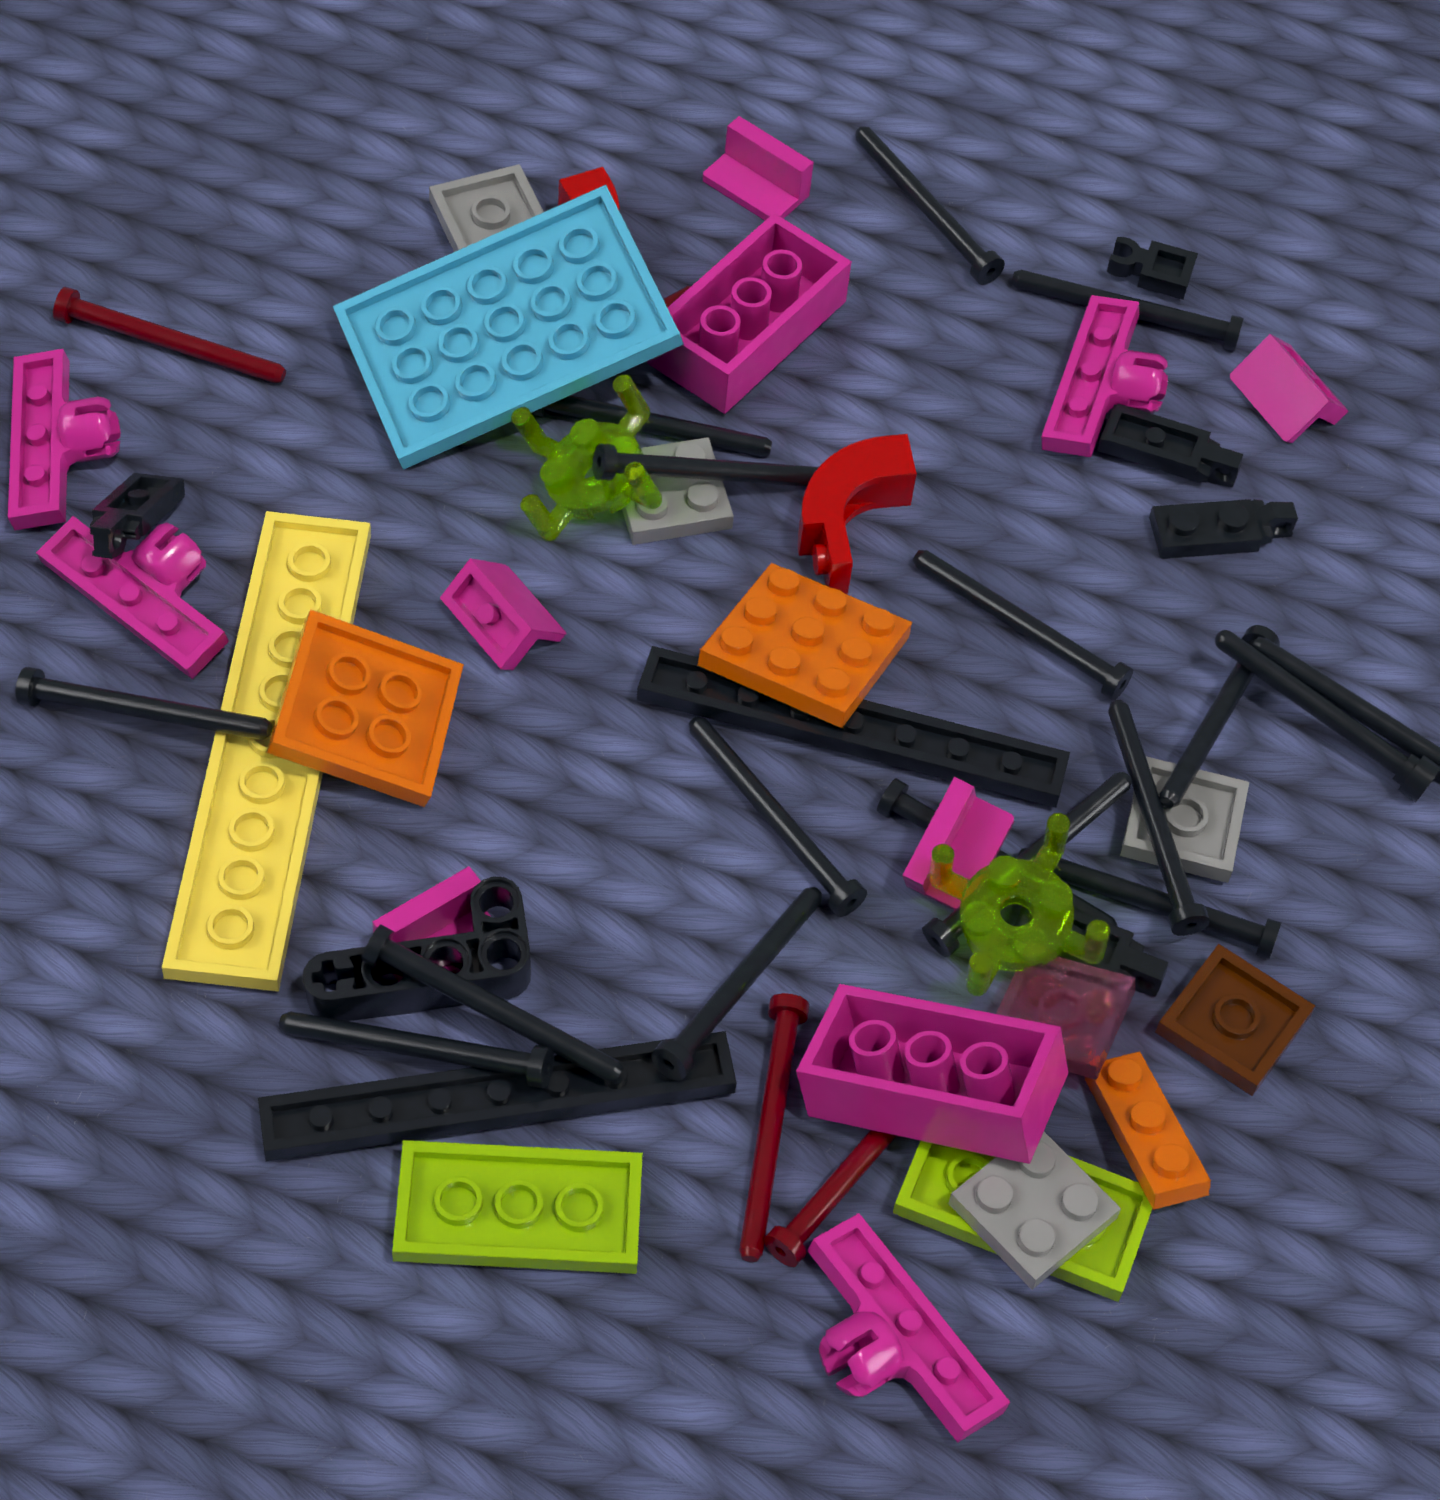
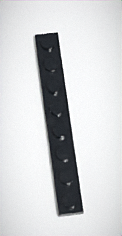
M656 646L651 647L637 688V700L950 781L956 777L977 788L1055 808L1058 804L1070 756L1068 751L864 699L843 728H840L697 666L699 657Z
M726 1031L711 1033L692 1055L694 1060L693 1069L680 1081L667 1078L654 1066L651 1054L660 1042L663 1041L659 1040L598 1049L619 1060L624 1067L617 1082H607L561 1056L554 1055L552 1075L547 1087L544 1089L529 1086L527 1084V1076L469 1067L259 1097L258 1104L265 1160L267 1162L403 1142V1140L411 1141L734 1094L737 1082Z

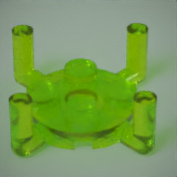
M629 375L618 376L612 385L628 411L618 425L607 422L597 423L594 419L590 418L582 419L572 426L570 433L558 442L546 436L528 408L520 407L512 413L511 421L531 450L547 459L540 469V477L544 482L546 491L556 506L549 513L540 498L535 494L525 496L520 503L522 511L544 540H555L572 518L578 520L596 519L593 514L608 509L613 514L623 509L631 501L648 509H656L661 505L662 495L640 462L628 464L624 469V474H616L612 481L596 480L594 476L585 478L588 470L592 468L593 454L599 443L615 445L617 453L643 454L639 443L635 439V435L650 417V408Z
M1054 813L1048 818L1044 842L1034 861L1015 859L1011 856H999L993 859L989 865L979 870L970 880L953 872L955 854L952 847L947 844H939L933 848L929 873L931 885L961 900L959 910L960 925L967 939L966 943L972 953H974L969 960L966 981L967 990L972 995L981 996L985 994L999 969L1014 972L1024 971L1025 967L1035 966L1040 963L1043 966L1053 961L1062 951L1089 964H1097L1103 960L1110 935L1109 925L1103 920H1093L1088 924L1085 936L1072 930L1074 920L1072 890L1069 885L1053 872L1066 847L1070 828V820L1066 815ZM1019 904L1030 911L1032 919L1023 926H1012L1003 920L1000 912L1008 905Z

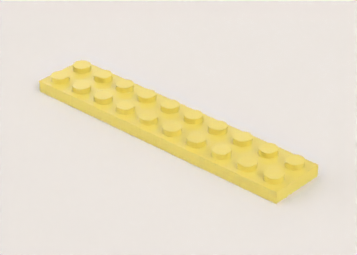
M266 511L221 710L266 718L272 723L274 728L304 621L310 609L350 624L354 623L371 539L370 523ZM215 732L163 959L162 972L164 979L279 992L323 772L267 753L271 736L260 740Z

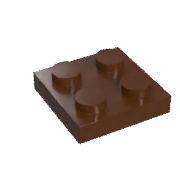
M1218 944L1159 1021L1155 1033L1253 1096L1311 1017L1315 1005L1224 946Z

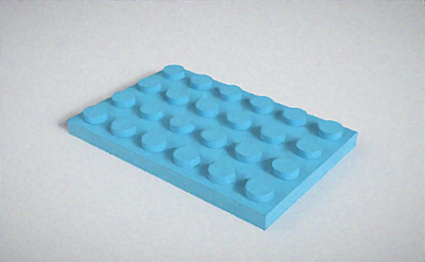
M607 185L333 306L403 470L684 345L680 332Z

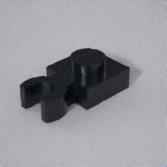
M1117 237L1113 255L1111 254L1107 272L1117 277L1138 276L1137 287L1184 300L1198 253L1153 240L1149 250L1140 248L1139 244L1130 238Z

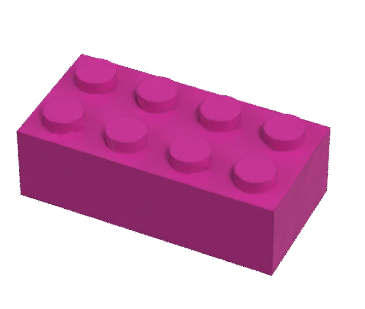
M773 213L668 307L684 345L648 360L647 364L723 414H726L846 302L852 261Z
M839 984L796 1073L809 1117L1030 1164L1067 1078L1068 1067L1060 1026Z

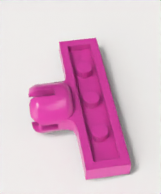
M1091 295L1041 436L1042 450L1091 457L1105 415L1114 407V404H1122L1148 413H1154L1160 409L1163 401L1157 400L1164 399L1168 385V375L1163 371L1168 367L1167 360L1159 354L1128 351L1139 318V302Z
M64 349L14 357L8 520L14 530L66 522L67 472L69 467L75 462L82 463L111 458L120 450V441H116L121 435L119 420L116 413L109 409L112 406L109 399L97 396L69 401L70 361Z
M72 516L36 552L41 562L189 678L193 679L229 642L222 629L180 598L182 591L206 568V560L201 555L198 545L185 533L174 536L179 528L169 523H163L158 525L133 550L123 552L113 559L92 556L94 542L93 535L90 534V528Z
M860 1213L812 1240L807 1252L851 1306L854 1313L826 1330V1334L823 1336L819 1346L820 1360L828 1376L836 1374L847 1366L850 1367L852 1374L836 1383V1387L849 1396L864 1397L893 1378H904L913 1385L957 1443L1005 1412L1010 1401Z

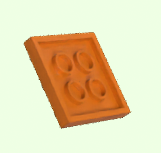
M771 563L702 646L697 666L843 728L908 640L912 622L894 615L885 609L849 596L840 590L797 574L790 569Z
M310 609L304 621L267 753L425 807L432 795L464 664Z

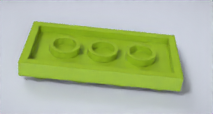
M403 1140L392 1248L393 1262L636 1274L643 1153Z
M920 1141L895 1202L893 1214L996 1254L948 1204L952 1192L996 1157ZM1069 1156L1121 1210L1114 1222L1050 1276L1119 1302L1152 1207L1138 1182Z

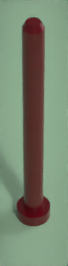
M63 287L59 291L54 303V319L66 324H70L75 318L272 383L283 382L286 376V369L279 363L81 300L79 291L69 287Z
M776 994L770 998L768 1015L775 1021L739 1248L740 1255L746 1262H757L763 1255L764 1238L767 1231L797 1028L799 1024L805 1023L808 1019L809 1002L795 994Z
M870 1130L785 1228L774 1226L765 1236L764 1244L773 1257L786 1266L796 1267L806 1255L805 1241L897 1135Z

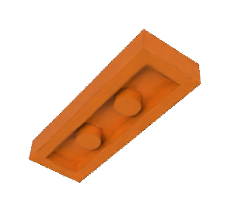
M1141 1052L1086 1064L1085 1081L1152 1209L1155 1210L1209 1196L1211 1179Z

